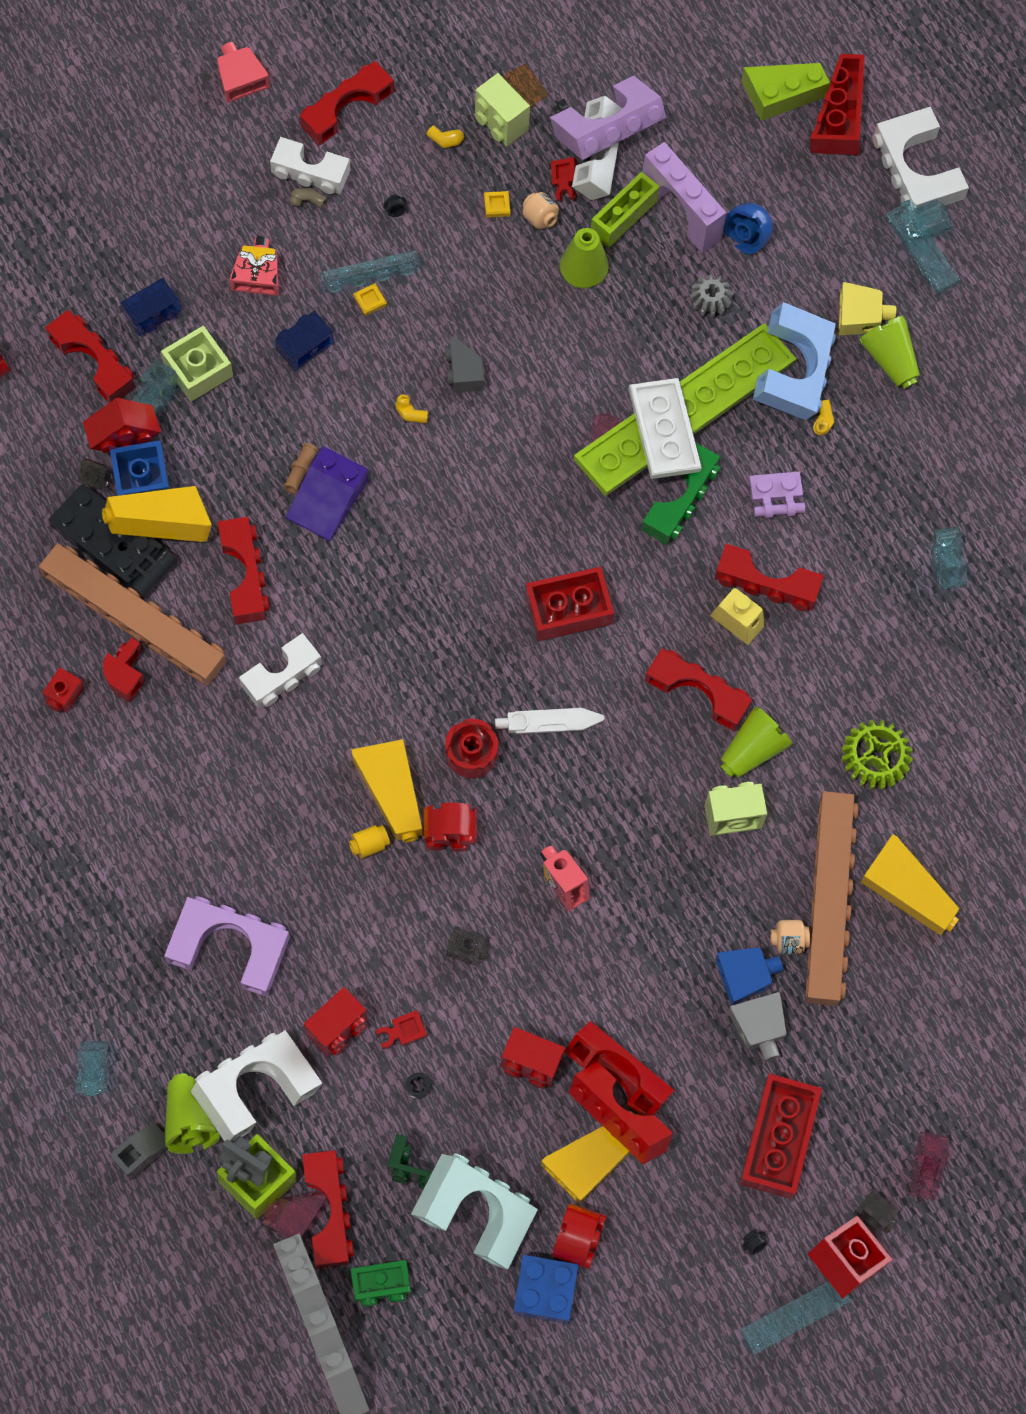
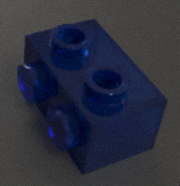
M164 278L159 279L120 302L123 315L138 336L152 332L157 325L166 320L174 319L181 312L179 299Z
M315 311L309 315L301 316L294 326L282 330L275 339L276 351L294 371L334 343L333 331Z

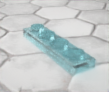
M903 204L887 212L885 218L937 295L957 285L960 281L959 277L910 206L906 207Z
M414 250L320 272L323 292L328 290L329 292H337L345 286L353 285L359 287L366 284L367 281L375 279L385 281L397 274L410 275L415 270H419L417 251Z
M828 1281L742 1328L740 1332L754 1356L852 1301L849 1296L842 1299Z

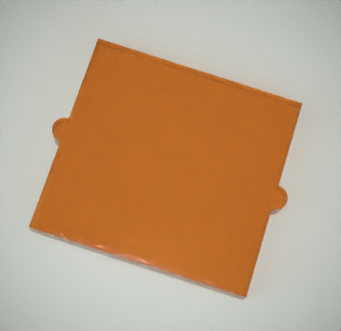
M526 64L513 71H507L506 75L502 76L532 108L537 102L549 96L548 92Z

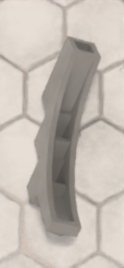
M300 1234L273 1244L339 1413L363 1414L369 1411Z

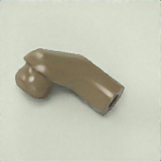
M311 188L295 189L291 192L292 196L289 199L290 203L295 206H301L303 200L310 201L321 209L328 200L327 197Z

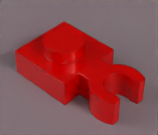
M574 157L551 161L552 185L559 187L555 193V197L559 202H563V195L569 192L568 196L572 201L576 199V192L572 189L575 167L577 165V160Z
M417 1010L392 1019L394 1027L391 1029L381 1027L376 1030L377 1036L382 1034L389 1036V1040L381 1044L382 1049H389L397 1040L400 1041L403 1047L427 1037Z

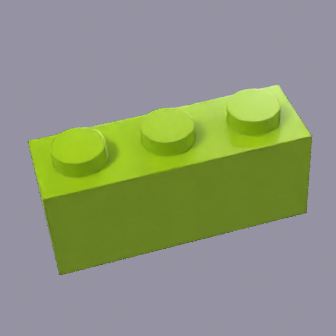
M642 171L592 218L591 229L598 233L601 243L607 248L614 244L658 201L660 186Z

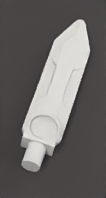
M584 708L515 711L507 713V718L495 719V729L508 728V733L516 734L578 731L603 721L604 716Z

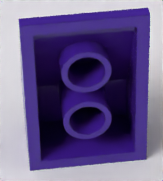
M323 446L311 464L286 515V519L330 542L368 482V469Z

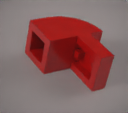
M132 637L127 644L123 643L116 654L117 658L107 653L103 662V672L109 688L129 703L144 684L143 675L131 667L142 652L140 642Z

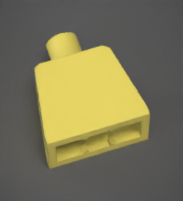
M843 282L840 291L839 335L865 334L875 327L881 326L882 320H892L896 317V306L882 305L883 293L880 290Z
M736 588L710 614L712 618L747 645L764 628L763 609Z

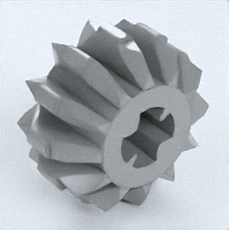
M711 274L707 277V280L700 277L698 283L692 286L690 301L693 302L694 310L701 309V316H704L706 312H710V316L713 318L715 311L722 316L725 308L728 309L730 307L732 291L728 290V282L721 283V276L716 280L713 279Z

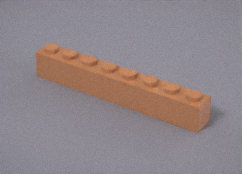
M58 543L38 566L43 577L205 686H209L226 664L224 651L214 643L209 645L203 641V637L193 629L188 631L182 627V623L172 615L167 617L161 613L160 607L151 601L145 602L140 598L141 596L137 591L130 587L124 588L116 577L109 573L107 575L103 574L95 563L88 559L84 561L79 558L78 553L69 546L64 548Z
M823 791L820 796L805 1003L837 1006L840 999L845 998L846 983H841L842 973H846L848 957H843L844 947H848L849 931H845V923L850 921L851 905H847V895L852 894L853 880L849 879V870H853L855 854H850L851 844H855L856 829L852 828L853 819H857L858 804L854 803V794Z

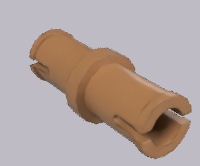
M303 444L297 460L292 462V470L286 483L283 485V488L289 493H298L318 453L317 447L312 444Z

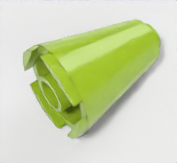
M590 228L580 229L575 234L560 259V271L567 283L574 287L591 288V286L600 284L608 273L609 262L598 233Z
M904 316L889 320L888 324L879 325L860 337L859 340L863 347L897 387L903 386L906 389L917 383L916 378L920 374Z
M756 706L722 755L720 760L723 764L720 767L730 778L733 775L739 778L789 748L793 742L785 732L781 734L782 731L778 728L779 725L767 713Z
M185 1073L173 1076L167 1086L164 1142L166 1147H168V1151L176 1154L193 1153L192 1147L203 1145L205 1150L216 1144L220 1139L219 1132L191 1093L196 1083L195 1079Z

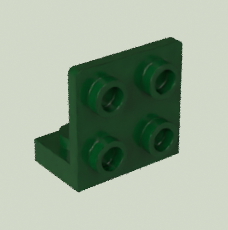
M396 1134L387 1164L388 1175H391L392 1180L397 1183L408 1184V1181L419 1183L418 1187L424 1190L432 1172L407 1166L411 1155V1146L407 1144V1136Z

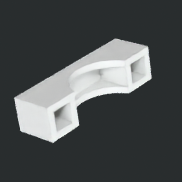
M602 96L587 102L584 117L588 119H602L618 113L623 108L608 97ZM619 142L593 154L590 161L576 165L572 187L591 200L610 195Z

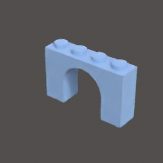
M784 302L772 310L767 333L789 341L800 349L806 360V375L804 379H794L768 369L757 377L753 400L805 420L817 414L822 405L820 397L826 385V369L831 361L830 349L836 338L834 333L836 323Z

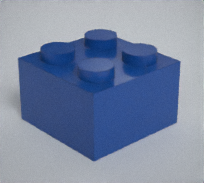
M161 440L110 450L117 496L169 489Z
M523 1255L513 1315L568 1324L578 1264Z

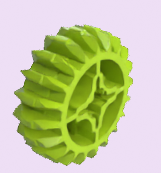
M872 719L869 721L868 727L862 722L858 726L859 730L856 728L851 729V736H846L844 740L847 745H843L841 749L845 754L841 760L844 763H848L845 766V772L854 771L851 779L855 780L859 776L861 778L860 786H863L866 781L870 782V790L874 789L876 783H878L879 788L882 790L885 788L886 783L893 787L896 783L895 780L902 781L904 778L903 773H908L910 769L908 764H911L913 759L909 756L912 752V747L906 746L909 739L900 738L903 733L902 729L894 732V724L891 723L888 728L884 727V720H880L878 726L875 725ZM876 737L885 739V740H887L888 742H887V743H881L880 741L877 740ZM864 740L867 752L863 753L862 757L858 759L856 748ZM873 751L880 752L882 754L881 758L874 757L872 755ZM896 751L897 764L890 769L887 757ZM866 766H873L878 772L869 770Z

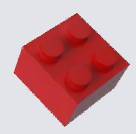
M115 398L83 421L90 449L102 451L103 453H110L111 449L151 442L153 437L161 433L153 405L121 398Z
M343 987L304 1023L305 1034L327 1058L332 1054L337 1056L346 1048L347 1044L345 1042L352 1035L356 1038L367 1028L365 1023L368 1022L367 1011Z
M513 1027L501 1056L500 1067L505 1069L504 1073L510 1077L519 1079V1076L530 1079L529 1083L537 1088L544 1089L545 1086L551 1088L563 1059L565 1047Z
M858 1215L826 1236L807 1254L842 1299L876 1276L893 1260Z

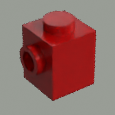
M59 667L42 692L46 701L45 704L56 712H59L61 709L68 713L83 691L84 685L81 679Z

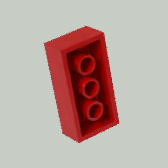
M768 1074L764 1083L739 1185L793 1199L796 1195L822 1088Z

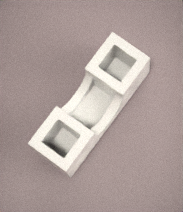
M280 137L270 160L271 173H274L280 179L290 178L296 180L305 187L310 185L318 187L327 194H341L350 172L349 158L326 152L324 159L320 163L310 165L303 161L305 156L304 144Z
M303 633L282 647V655L288 662V666L284 671L271 673L259 663L239 677L241 687L258 709L264 705L265 707L271 706L277 701L279 694L285 690L287 692L294 690L299 685V680L306 675L312 677L320 670L322 665L321 656Z

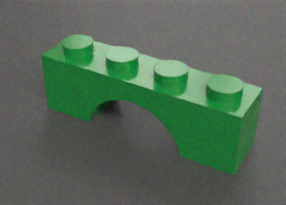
M696 442L701 471L682 474L687 482L686 492L679 499L672 502L655 501L642 522L641 531L666 545L669 544L671 539L677 540L683 529L680 526L684 519L689 520L696 508L693 504L697 499H703L708 490L707 482L709 479L715 480L721 469L718 466L720 456Z

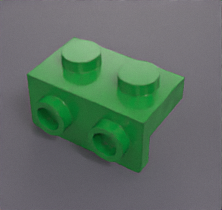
M406 1260L351 1268L355 1303H361L362 1307L377 1305L378 1300L389 1298L391 1303L406 1300L407 1295H411Z

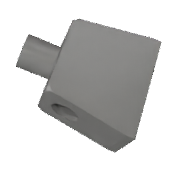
M777 992L730 1006L729 1016L747 1050L760 1047L764 1061L778 1058L780 1055L775 1042L782 1041L786 1037L780 993Z

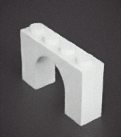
M931 107L878 123L872 136L874 146L877 149L880 148L883 154L882 162L884 167L890 169L893 187L899 189L902 195L901 204L905 210H909L911 216L963 200L969 189L960 168L933 176H924L912 171L904 161L903 153L909 147L937 138L940 126Z
M285 1030L278 1035L276 1033L268 1035L262 1040V1044L257 1047L253 1045L247 1047L240 1053V1057L234 1060L232 1058L224 1060L214 1072L205 1071L195 1079L196 1083L191 1093L223 1140L226 1141L228 1139L232 1142L239 1136L243 1137L250 1133L256 1124V1121L237 1093L236 1080L239 1076L247 1072H262L271 1076L282 1088L293 1106L314 1095L322 1085V1082Z

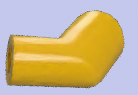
M432 126L426 134L442 148L457 146L464 140V134L461 130L441 132L438 128Z
M407 395L397 397L395 408L405 421L427 423L428 411L415 410Z
M830 399L821 401L820 415L813 425V430L817 435L827 434L834 423Z

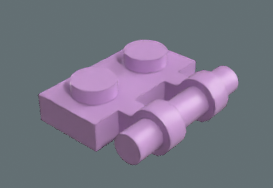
M800 471L749 476L752 502H762L763 505L753 508L754 517L764 516V518H773V515L787 514L788 517L795 516L796 513H805V503L794 502V499L803 497ZM785 500V504L772 505L771 501Z

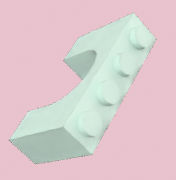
M454 1153L453 1156L442 1154L411 1215L433 1228L446 1231L460 1202L468 1194L480 1191L488 1202L489 1220L473 1253L494 1266L508 1269L538 1209L529 1204L530 1199L517 1192L515 1195L509 1191L510 1186L497 1179L495 1181L489 1179L490 1174L484 1169L477 1166L472 1168L467 1165L469 1162L467 1158L457 1153Z

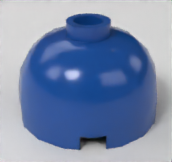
M744 203L734 207L726 214L723 229L726 238L730 236L740 244L734 245L737 249L745 254H753L761 250L771 239L773 222L769 213L760 205Z

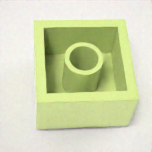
M499 73L476 89L475 118L482 126L486 125L491 130V135L497 142L502 141L507 147L529 130L530 105Z
M204 325L161 351L164 366L190 402L233 377L230 361Z
M744 782L734 788H728V786L714 787L712 791L708 792L704 806L710 836L762 829L767 816L762 784L754 785V782Z

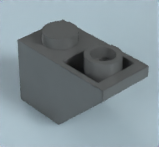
M450 337V346H445L446 362L451 361V369H447L448 384H453V392L483 391L482 357L456 337Z
M153 1123L130 1136L110 1154V1157L131 1181L168 1149L164 1142L165 1134Z

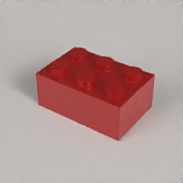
M601 566L526 583L525 597L537 641L613 624L614 611Z

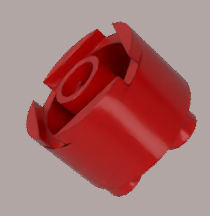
M472 718L451 727L445 741V756L448 766L456 774L465 778L484 777L490 772L498 756V739L491 726L482 720ZM471 746L476 747L473 751L468 750Z
M441 803L440 809L433 810V805L424 808V843H426L427 850H441L442 847H452V851L463 852L468 850V845H473L477 842V809L475 807L470 810L469 804Z
M569 1204L552 1254L553 1257L590 1269L594 1257L592 1252H596L606 1215Z

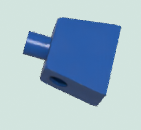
M761 948L717 953L715 958L731 1006L740 1004L769 989L772 985L770 975L783 971L780 957L775 956L764 959Z

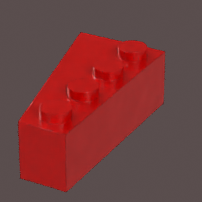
M840 54L830 87L824 98V104L821 112H819L815 129L810 137V153L859 155L865 54Z

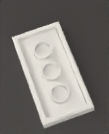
M679 378L629 385L628 390L650 478L655 479L700 472L701 464Z

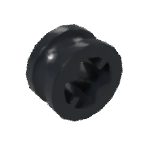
M423 1073L410 1075L406 1082L408 1094L415 1099L426 1097L430 1091L429 1078ZM417 1079L423 1080L424 1091L421 1092L419 1089V1093L414 1092V1086L411 1084L413 1080L416 1082Z

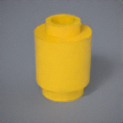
M374 825L351 834L352 840L349 841L353 855H359L361 859L385 850V846L390 845L388 834L383 825L378 827Z

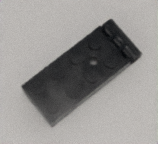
M82 483L48 519L50 526L105 571L116 577L124 586L137 591L141 596L140 598L144 600L178 563L177 559L152 537L112 534L108 524H105L102 518V509L105 508L106 501Z

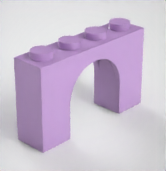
M632 76L613 86L617 104L623 108L618 113L602 119H588L570 107L551 116L550 119L556 138L583 160L665 119L666 114L661 96L635 76Z
M665 142L645 154L643 173L660 186L658 199L670 191L679 199L688 217L687 237L703 253L721 241L726 211Z
M196 896L195 899L187 897L164 955L166 962L192 971L202 943L210 934L221 929L237 930L244 934L252 945L251 956L240 982L242 989L268 997L290 939L289 931H286V927L271 922L270 925L262 923L259 917L252 914H246L245 916L236 914V910L225 905H221L220 908L210 905L211 902L202 897Z

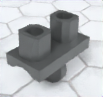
M241 1136L232 1142L227 1139L222 1144L223 1150L218 1160L223 1163L222 1168L229 1171L227 1180L231 1183H234L238 1178L244 1182L249 1180L260 1187L264 1183L272 1157L264 1151H259L255 1157L249 1154L250 1144Z

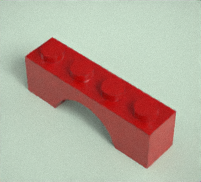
M376 61L370 65H365L352 78L342 81L338 88L332 92L325 93L320 101L313 106H307L300 114V125L315 143L320 146L338 133L336 117L345 105L355 101H365L376 106L394 93V80Z
M68 309L45 327L48 338L63 354L81 352L90 355L97 361L98 370L93 378L95 389L108 403L115 398L122 399L135 388L133 382L135 377L127 366L122 367L117 362L119 360L116 354L111 349L106 350L101 345L103 343L100 337L94 331L90 333L85 328L87 325L78 314L74 316Z
M248 517L218 521L223 554L237 558L246 568L243 582L230 592L235 625L266 620L265 611L270 610L267 596H262L261 588L265 587L263 572L257 571L256 564H261L259 548L254 549L252 542L257 540L255 525L249 524Z
M725 544L715 575V579L719 580V583L723 586H737L743 588L744 592L750 595H758L759 593L768 596V599L775 603L793 604L792 606L800 611L813 610L824 577L822 574L801 567L785 578L775 579L761 574L753 565L750 551L730 544Z
M661 648L646 672L644 681L666 694L682 686H690L701 690L707 695L712 704V720L735 732L751 705L752 699L749 698V695L742 689H734L726 685L725 680L716 675L712 677L703 672V668L698 664H689L682 660L678 653Z
M591 1021L576 1033L564 1050V1053L584 1069L599 1062L624 1088L627 1094V1105L641 1116L655 1115L675 1091Z
M599 1062L575 1074L569 1094L643 1165L667 1151L673 1132L655 1115L641 1116L623 1109L614 1099L612 1092L617 1079Z
M335 1150L303 1154L306 1186L322 1192L331 1205V1215L326 1227L312 1237L315 1267L320 1269L349 1265V1257H354L352 1240H346L345 1229L351 1228L349 1212L343 1213L342 1202L347 1201L345 1185H340L338 1175L344 1174L342 1157L336 1158Z

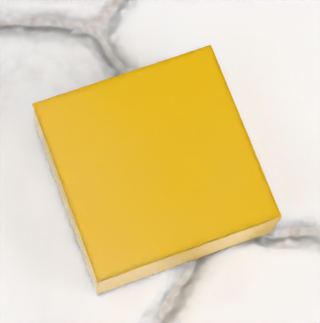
M509 191L484 193L486 218L510 216Z
M375 283L353 293V297L364 316L387 306V302Z

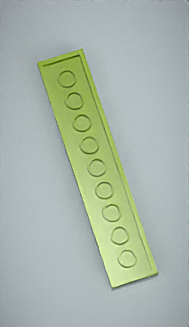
M765 323L680 381L693 435L754 393L757 377L765 371L771 369L782 373L795 364L797 358L778 337L767 333L768 326ZM635 414L574 455L573 460L605 497L648 467Z

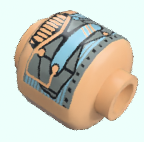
M532 193L524 200L523 215L535 228L545 229L552 227L557 222L559 207L546 193Z
M779 920L776 924V929H771L770 932L771 946L776 945L777 951L781 955L802 954L805 948L810 946L809 926H805L801 920Z

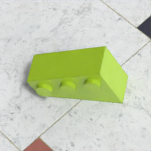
M820 63L744 67L741 80L761 121L825 98L830 86V81Z

